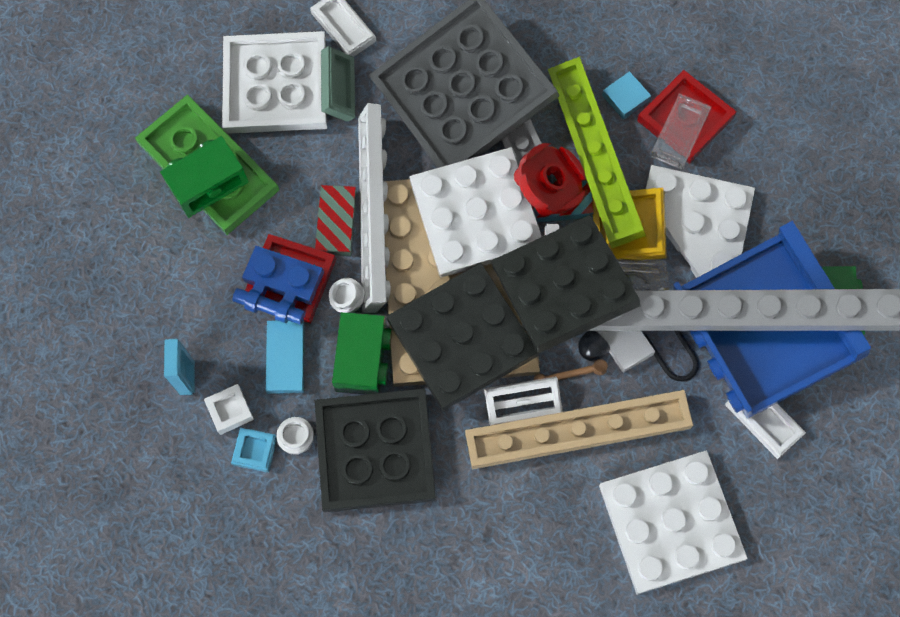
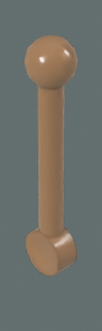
M599 359L593 365L547 376L537 374L533 380L557 377L558 380L593 372L597 375H604L607 372L608 364L605 360Z

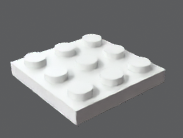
M325 32L223 36L222 129L227 134L327 129V114L321 112V50L326 48Z
M512 147L409 176L440 278L467 271L479 263H482L483 266L491 264V260L542 237L532 206L523 195L520 186L514 180V173L518 169Z
M707 450L600 483L599 487L637 595L748 559Z

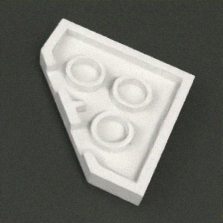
M651 165L646 189L663 187L665 192L666 235L677 251H680L686 259L696 278L742 254L755 191L754 187Z

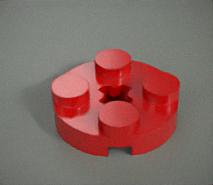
M542 143L532 148L522 157L519 168L514 173V180L520 186L528 202L536 208V211L540 215L548 217L552 214L566 213L581 202L585 190L582 192V181L585 180V173L579 160L568 149L562 146L557 149L550 147L551 143ZM553 174L557 180L554 182V185L549 182L547 175Z

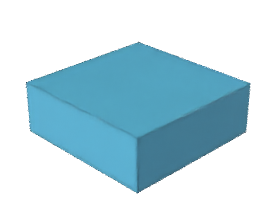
M630 71L605 88L602 93L605 100L623 120L647 104L651 99L650 93Z
M240 428L231 464L269 473L277 442L276 435Z

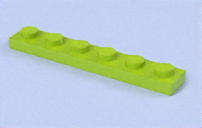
M580 56L549 68V75L553 86L559 93L558 100L611 248L646 236Z

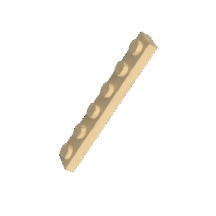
M685 390L469 429L465 430L471 467L472 469L688 430L693 427Z

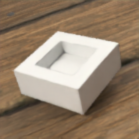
M238 384L204 399L217 432L220 435L254 420Z

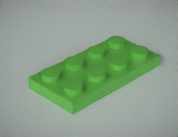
M187 94L136 136L135 139L162 169H165L174 159L184 158L196 151L203 142L215 140L222 135L243 167L249 181L248 184L203 210L228 235L279 191V187Z

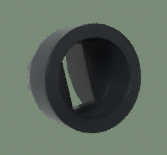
M587 331L578 343L580 355L588 361H597L610 350L607 341L596 331Z

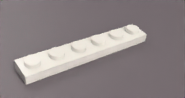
M367 103L358 118L361 285L364 289V301L362 303V312L377 313L388 302L391 291L390 282L386 280L385 268L388 267L390 258L389 248L385 247L384 238L389 225L388 215L384 214V202L387 198L388 185L387 182L383 181V170L386 167L387 152L382 149V139L386 131V120L381 118V105Z

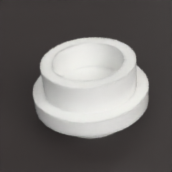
M342 278L336 281L329 290L330 304L340 313H353L357 311L364 301L362 285L352 278Z
M288 418L280 424L277 430V442L285 452L301 454L307 451L313 443V428L303 418Z

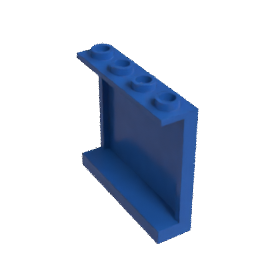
M793 220L779 227V234L682 286L679 282L673 284L674 290L835 289ZM690 331L698 348L700 349L705 346L712 357L707 363L717 380L724 378L731 390L725 394L736 413L743 411L747 419L867 357L871 350V346L861 331Z

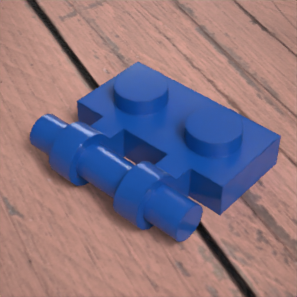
M255 246L242 276L245 283L254 286L249 292L237 288L233 294L232 301L244 305L245 310L257 313L259 310L274 315L277 321L283 323L291 321L301 325L306 311L295 308L297 301L312 304L324 275L323 268ZM268 290L284 297L280 302L266 298L265 295Z

